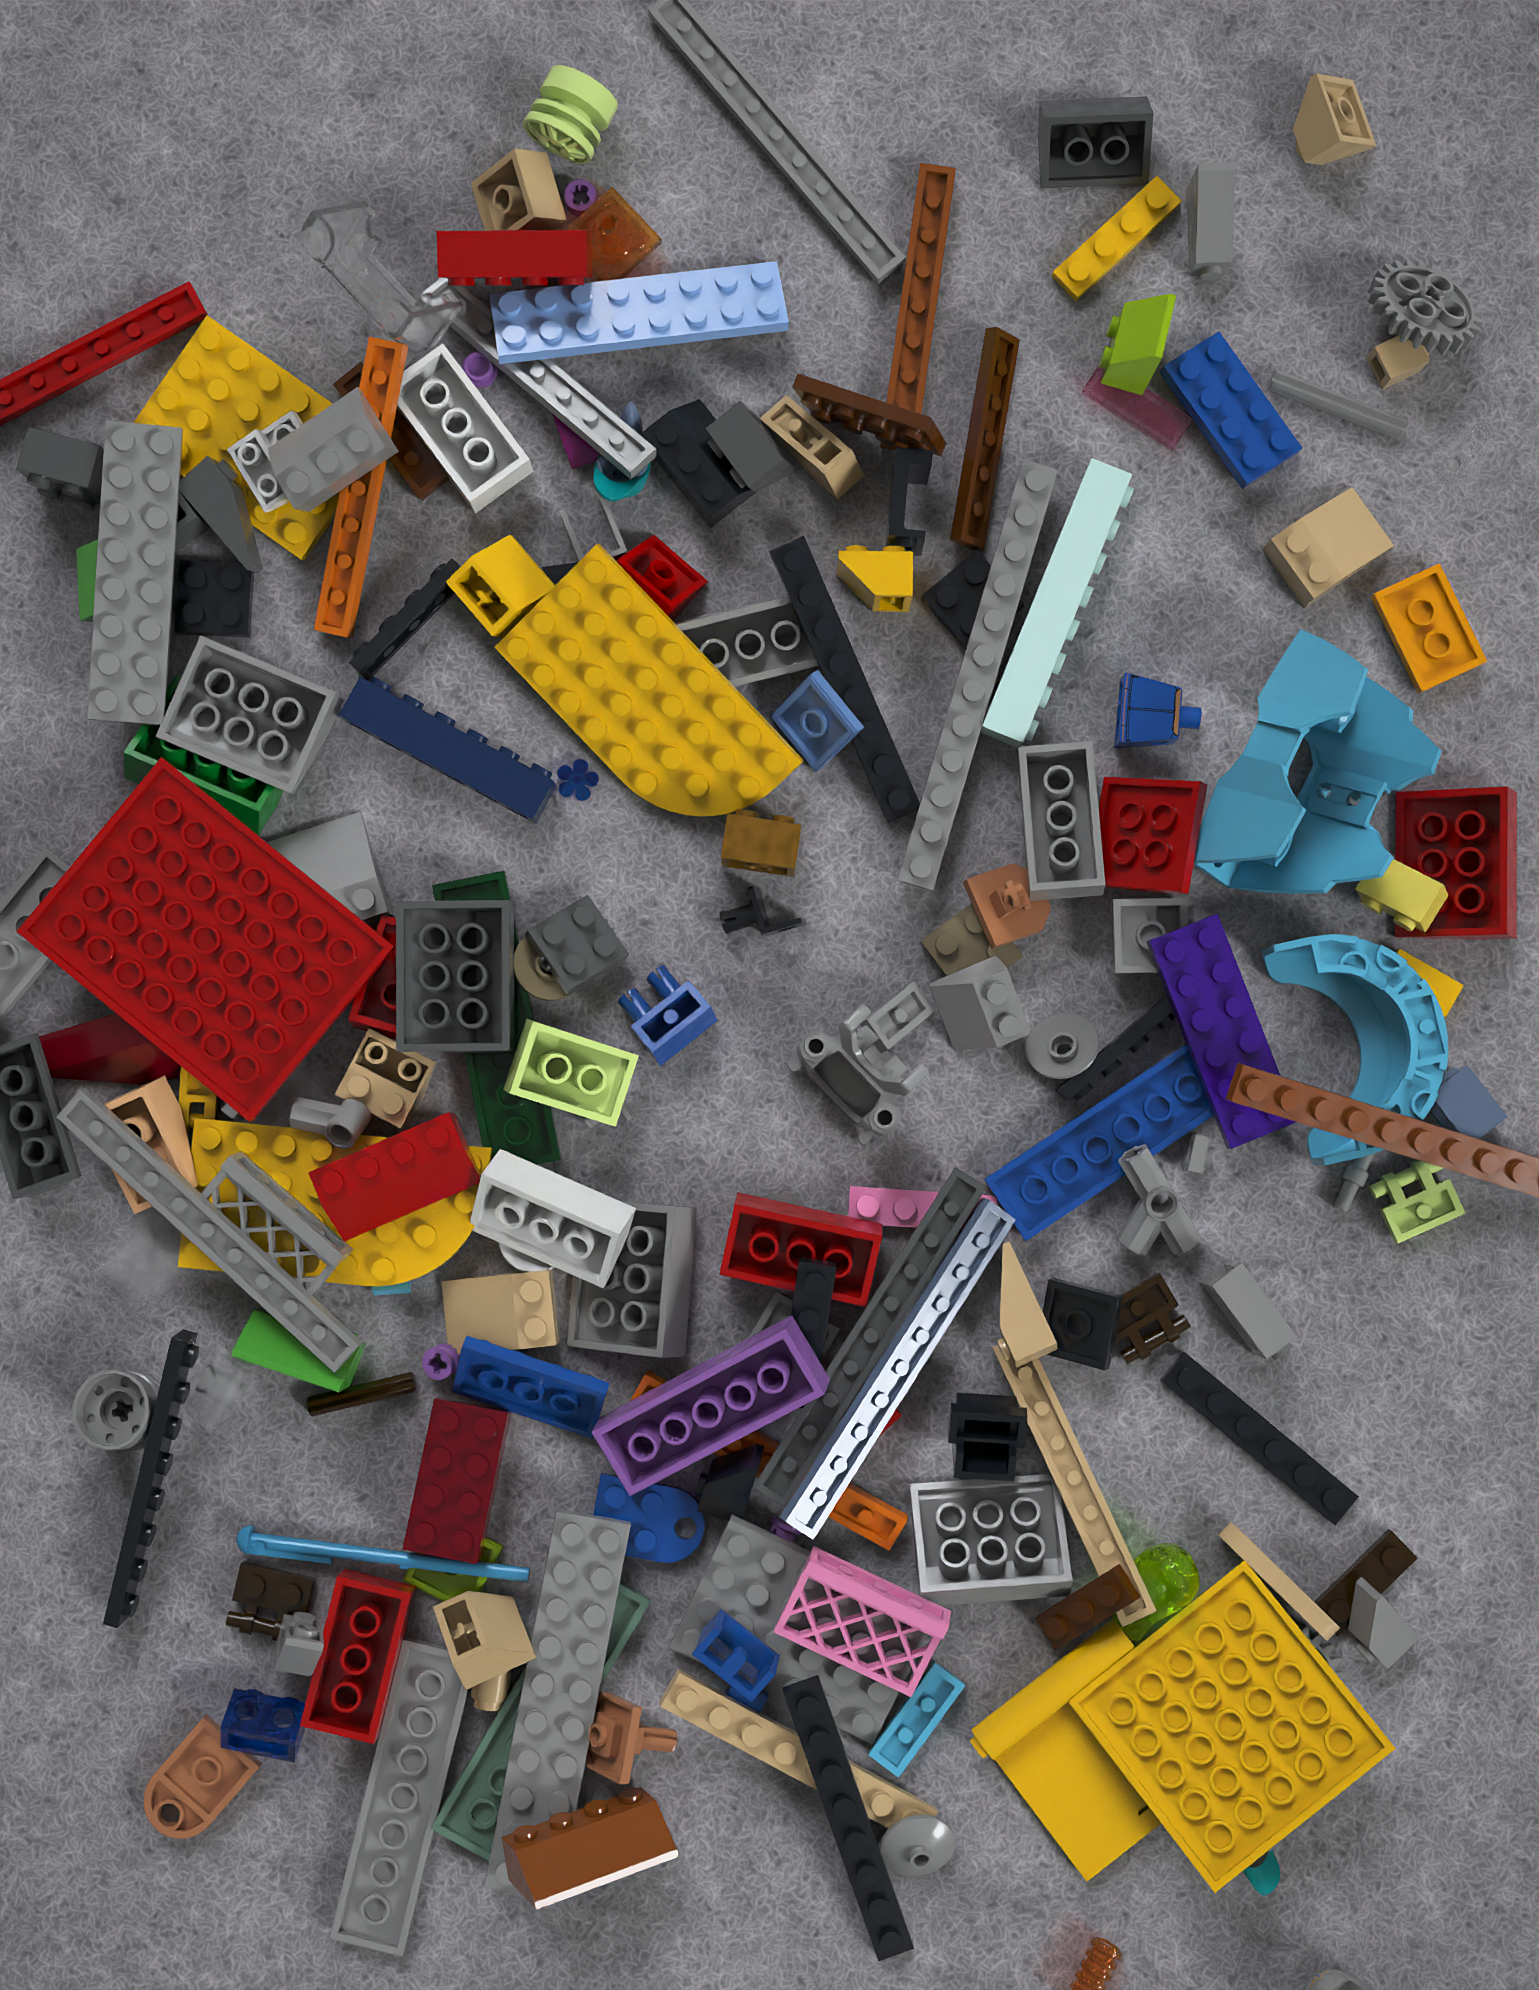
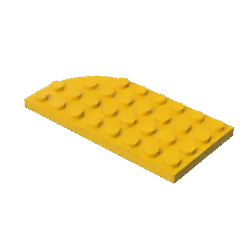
M596 544L494 647L628 788L644 800L670 812L690 816H716L731 813L737 809H743L769 794L804 761L600 544Z
M195 1118L191 1154L198 1181V1186L195 1189L202 1193L221 1170L220 1166L230 1155L242 1151L341 1238L324 1211L308 1172L389 1137L360 1135L351 1148L342 1149L330 1143L325 1135L295 1128ZM469 1146L481 1175L492 1161L493 1148ZM226 1177L219 1186L220 1202L238 1201L237 1186ZM479 1184L345 1241L354 1250L338 1265L325 1282L359 1286H388L411 1281L437 1269L459 1251L475 1226L470 1223ZM246 1195V1201L252 1200ZM211 1196L208 1200L213 1203ZM259 1205L247 1206L248 1226H267L265 1211ZM239 1207L221 1208V1212L240 1228ZM274 1219V1225H280V1224ZM287 1230L275 1231L277 1252L294 1251V1236ZM267 1231L249 1232L250 1239L264 1252H269ZM181 1232L177 1267L224 1272ZM302 1244V1250H309ZM316 1255L303 1256L305 1276H317L327 1266ZM296 1256L277 1257L278 1265L291 1277H297Z

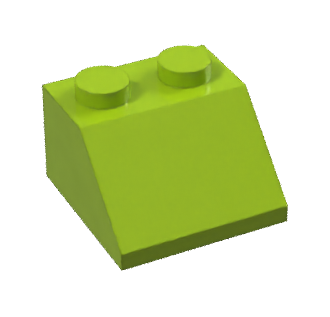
M1169 293L1126 302L1118 316H1111L1106 331V337L1111 338L1110 346H1104L1098 365L1099 368L1104 369L1101 384L1143 395L1162 359L1177 295Z

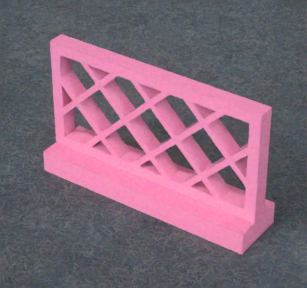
M813 1546L773 1632L912 1697L941 1639L943 1640L949 1628L951 1611ZM808 1578L822 1584L827 1596L808 1601L803 1589ZM800 1597L802 1603L795 1605L798 1598ZM848 1597L858 1601L862 1612L842 1617L837 1601ZM830 1603L836 1620L817 1625L812 1609ZM805 1611L811 1628L798 1631L787 1626L786 1622L790 1615ZM881 1614L888 1615L893 1618L896 1628L877 1634L871 1617ZM865 1620L871 1636L852 1642L846 1625ZM840 1627L846 1644L836 1647L825 1644L821 1633ZM919 1630L931 1636L927 1646L911 1650L906 1634ZM900 1636L905 1652L886 1658L881 1641ZM874 1644L880 1660L868 1664L859 1660L855 1649ZM921 1656V1658H920V1660H919V1662H918V1664H917L915 1658ZM909 1660L913 1670L909 1682L893 1676L890 1666Z

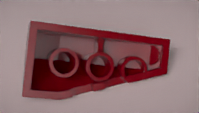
M117 1013L39 1036L51 1078L145 1085L164 1075L167 1081L180 1078L181 1066Z

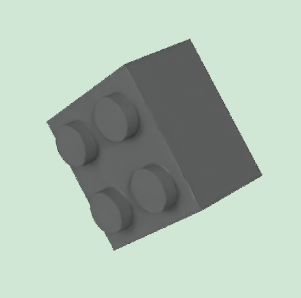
M28 426L16 467L27 478L26 483L38 488L37 493L48 498L59 499L60 495L72 497L73 503L91 509L94 508L95 504L100 505L104 449L94 443Z

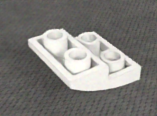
M294 411L288 412L262 431L255 429L227 449L262 509L267 513L290 502L274 476L268 448L303 425L297 412Z

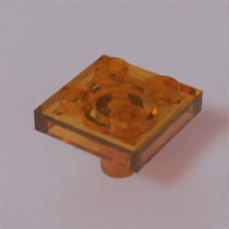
M613 187L606 191L564 229L587 230L592 233V274L599 281L623 279L662 244L661 237Z

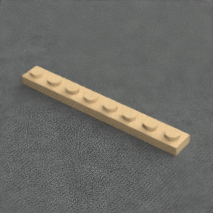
M998 1345L992 1347L1014 1396H1017L1019 1407L1027 1408V1424L1098 1577L1120 1564L1141 1596L1133 1603L1116 1612L1121 1626L1124 1627L1156 1612L1153 1601L1039 1358L1016 1368L1013 1359L1005 1361Z
M677 1669L659 1701L660 1707L817 1790L797 1732ZM849 1761L870 1819L890 1828L893 1824L906 1817L914 1815L936 1816L938 1811L933 1805Z

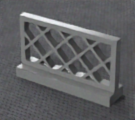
M242 1151L230 1155L220 1166L221 1170L201 1194L207 1200L212 1196V1204L219 1211L225 1207H239L241 1223L239 1229L248 1237L249 1232L267 1231L269 1252L265 1253L277 1264V1257L296 1256L297 1277L292 1278L304 1289H306V1282H313L307 1289L313 1296L338 1265L354 1249ZM226 1177L237 1186L238 1201L220 1202L219 1186ZM246 1195L252 1200L246 1201ZM259 1205L266 1213L267 1226L249 1227L247 1206ZM274 1219H275L280 1225H274ZM287 1230L294 1236L295 1250L277 1252L275 1231ZM302 1244L309 1250H302ZM316 1255L327 1266L317 1276H305L303 1256Z

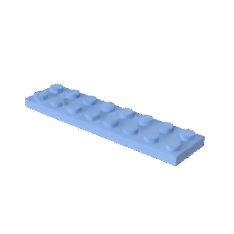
M777 261L584 283V285H563L489 294L499 364L788 331L789 325Z

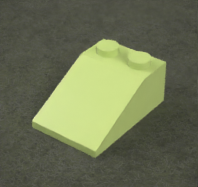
M526 1019L503 1090L513 1095L616 1127L639 1055Z

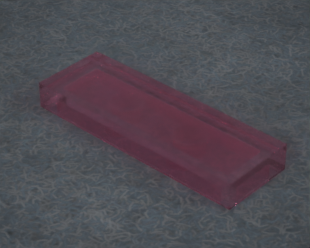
M1097 367L1083 388L1082 394L1173 451L1193 421L1191 416L1147 388L1143 395H1138L1101 384L1104 369Z

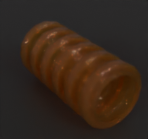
M1092 1937L1090 1943L1093 1946L1092 1948H1087L1085 1954L1088 1957L1081 1960L1080 1965L1082 1969L1076 1971L1075 1976L1077 1980L1071 1981V1989L1106 1990L1105 1982L1111 1981L1112 1975L1110 1972L1111 1970L1115 1971L1117 1968L1115 1961L1116 1959L1121 1960L1123 1956L1120 1949L1103 1938ZM1101 1941H1103V1942L1109 1944L1111 1947H1108L1107 1945L1103 1944Z

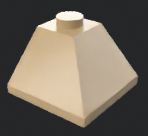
M1318 73L1311 76L1293 127L1297 140L1295 147L1304 163L1324 165L1375 148L1376 143L1354 81Z

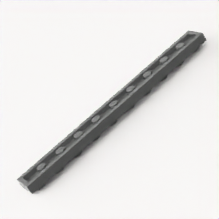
M957 1167L953 1169L827 1368L826 1374L830 1381L825 1394L803 1406L753 1485L755 1489L784 1508L786 1507L987 1188L985 1185Z

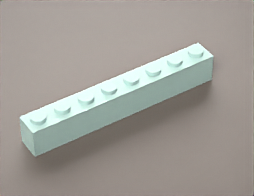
M1091 458L990 704L980 733L1017 748L1022 746L1024 740L1032 741L1039 721L1033 719L1038 706L1045 708L1053 689L1047 686L1051 673L1058 675L1066 658V654L1060 652L1066 639L1072 642L1080 621L1074 619L1079 606L1086 608L1094 589L1088 586L1092 573L1100 574L1107 554L1102 553L1101 550L1105 541L1109 540L1112 542L1121 522L1115 519L1119 506L1126 509L1134 488L1128 486L1132 477L1131 473Z

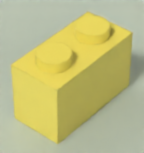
M1394 859L1383 877L1360 880L1355 888L1362 900L1360 904L1378 915L1384 911L1394 916L1393 922L1411 932L1414 928H1417L1425 933L1448 897L1444 884Z

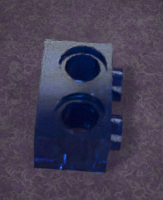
M234 1688L220 1727L221 1748L295 1763L306 1729L300 1726L306 1702H301L294 1697L281 1698L266 1695L254 1689L241 1690ZM252 1717L250 1720H242L241 1718ZM281 1724L290 1725L289 1727L284 1728L278 1727Z

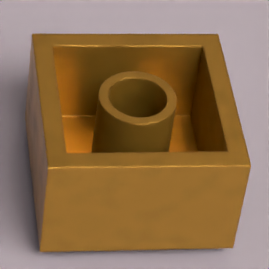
M737 809L735 815L727 814L721 852L722 867L794 877L801 824H795V818L784 815H773L772 820L758 818L757 812Z

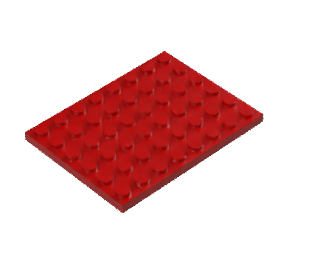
M162 757L16 931L249 1122L254 1121L396 948Z

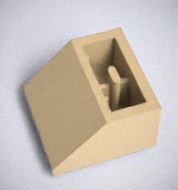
M369 1028L334 1095L344 1100L354 1099L366 1105L373 1115L399 1128L407 1129L425 1095L436 1062L417 1052H396V1041Z
M467 1591L433 1606L451 1662L465 1690L536 1658L513 1596Z

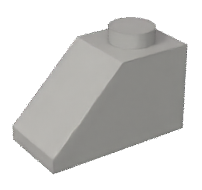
M1360 1577L1356 1581L1348 1630L1359 1641L1354 1647L1370 1663L1376 1658L1388 1670L1419 1637L1387 1600L1365 1579Z

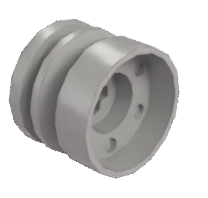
M117 1369L100 1371L89 1377L77 1391L72 1405L73 1423L79 1436L89 1445L103 1450L133 1451L145 1449L160 1382L147 1374ZM130 1405H132L133 1411L128 1413V1417H126L125 1411L129 1410Z

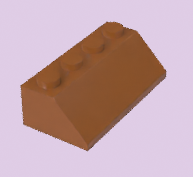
M642 1787L626 1788L618 1796L606 1800L590 1801L585 1804L584 1808L570 1813H556L548 1821L537 1825L520 1826L513 1833L501 1837L508 1879L536 1910L678 1857L676 1845L657 1801Z

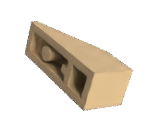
M787 395L760 418L765 427L802 467L837 500L865 476L852 449Z
M1007 1242L1002 1246L1000 1333L1002 1338L996 1341L1005 1361L1013 1359L1017 1368L1057 1350V1342L1010 1242Z

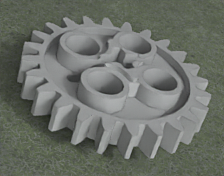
M1406 259L1404 264L1398 260H1394L1392 265L1385 263L1383 268L1377 271L1367 290V293L1370 294L1367 302L1374 305L1371 313L1381 315L1378 323L1388 324L1390 326L1389 334L1399 333L1401 335L1400 342L1403 343L1410 340L1412 341L1413 348L1416 350L1420 345H1423L1429 354L1432 353L1434 348H1437L1441 355H1445L1448 349L1454 354H1457L1460 348L1466 350L1469 344L1474 342L1484 323L1480 319L1484 312L1477 308L1480 301L1469 298L1473 291L1471 289H1462L1460 287L1463 282L1462 280L1452 281L1449 279V271L1441 274L1438 272L1437 265H1433L1431 269H1428L1421 260L1417 266L1410 259Z

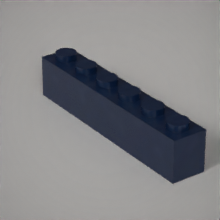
M359 677L339 713V716L345 722L534 824L537 823L557 787L554 780L550 779L552 776L550 771L535 763L532 764L531 768L518 762L520 756L504 746H501L499 750L486 744L488 738L470 728L467 733L460 731L454 727L455 720L438 711L435 716L423 711L424 704L407 694L402 699L390 693L392 687L378 678L372 677L369 682Z

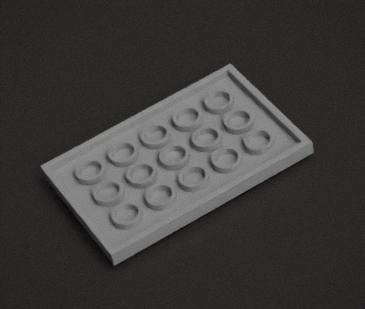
M731 1515L669 1648L702 1663L692 1655V1652L697 1646L701 1631L716 1613L722 1609L780 1655L776 1675L763 1688V1690L769 1692V1696L787 1704L782 1687L819 1675L837 1728L873 1744L899 1692L773 1632L806 1564L810 1551ZM808 1578L803 1588L808 1601L827 1596L822 1584ZM800 1597L798 1598L795 1605L802 1603ZM848 1597L837 1601L842 1617L862 1612L858 1601ZM830 1603L812 1609L817 1625L836 1620ZM805 1611L790 1615L786 1622L787 1626L798 1631L811 1628ZM881 1614L871 1617L877 1634L896 1628L893 1618L888 1615ZM865 1620L846 1625L852 1642L871 1636ZM840 1627L821 1633L824 1643L831 1647L846 1644ZM919 1630L907 1633L906 1637L911 1650L921 1648L928 1634ZM900 1636L881 1641L886 1658L905 1652ZM874 1644L855 1649L859 1660L867 1664L880 1660ZM909 1660L891 1665L890 1668L893 1676L905 1681L911 1665Z

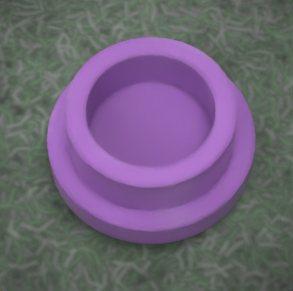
M479 351L470 353L462 363L461 368L476 388L488 387L497 378L498 367Z

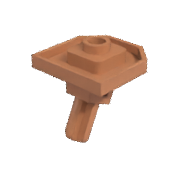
M1012 863L968 878L963 882L992 949L1037 934L1043 930L1051 906L1048 900L1030 901L1025 868Z
M599 1692L593 1724L590 1726L588 1735L589 1747L585 1765L587 1768L618 1784H629L634 1754H641V1749L673 1752L677 1744V1732L674 1729L644 1726L640 1722L642 1707L610 1692Z

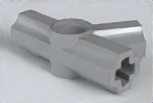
M1147 1145L1134 1146L1124 1152L1118 1159V1163L1140 1199L1117 1236L1118 1241L1128 1249L1138 1254L1146 1255L1159 1233H1161L1174 1255L1185 1253L1194 1248L1202 1238ZM1165 1193L1168 1195L1166 1202L1162 1205L1156 1206L1151 1204L1153 1197L1157 1194Z

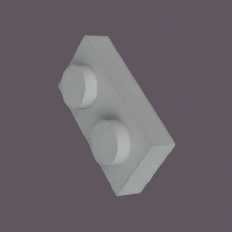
M915 981L905 985L873 1011L860 1025L862 1028L867 1025L879 1037L873 1044L880 1053H883L894 1046L935 1010Z

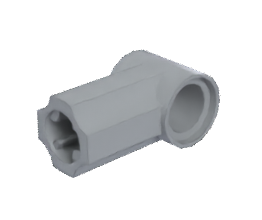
M298 1097L292 1105L289 1120L291 1128L325 1135L330 1143L336 1147L348 1149L355 1144L371 1121V1113L366 1105L354 1099H347L338 1106Z

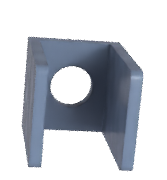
M1464 1066L1460 1070L1452 1068L1443 1075L1438 1090L1439 1095L1430 1110V1113L1441 1127L1478 1139L1507 1118V1115L1469 1066Z

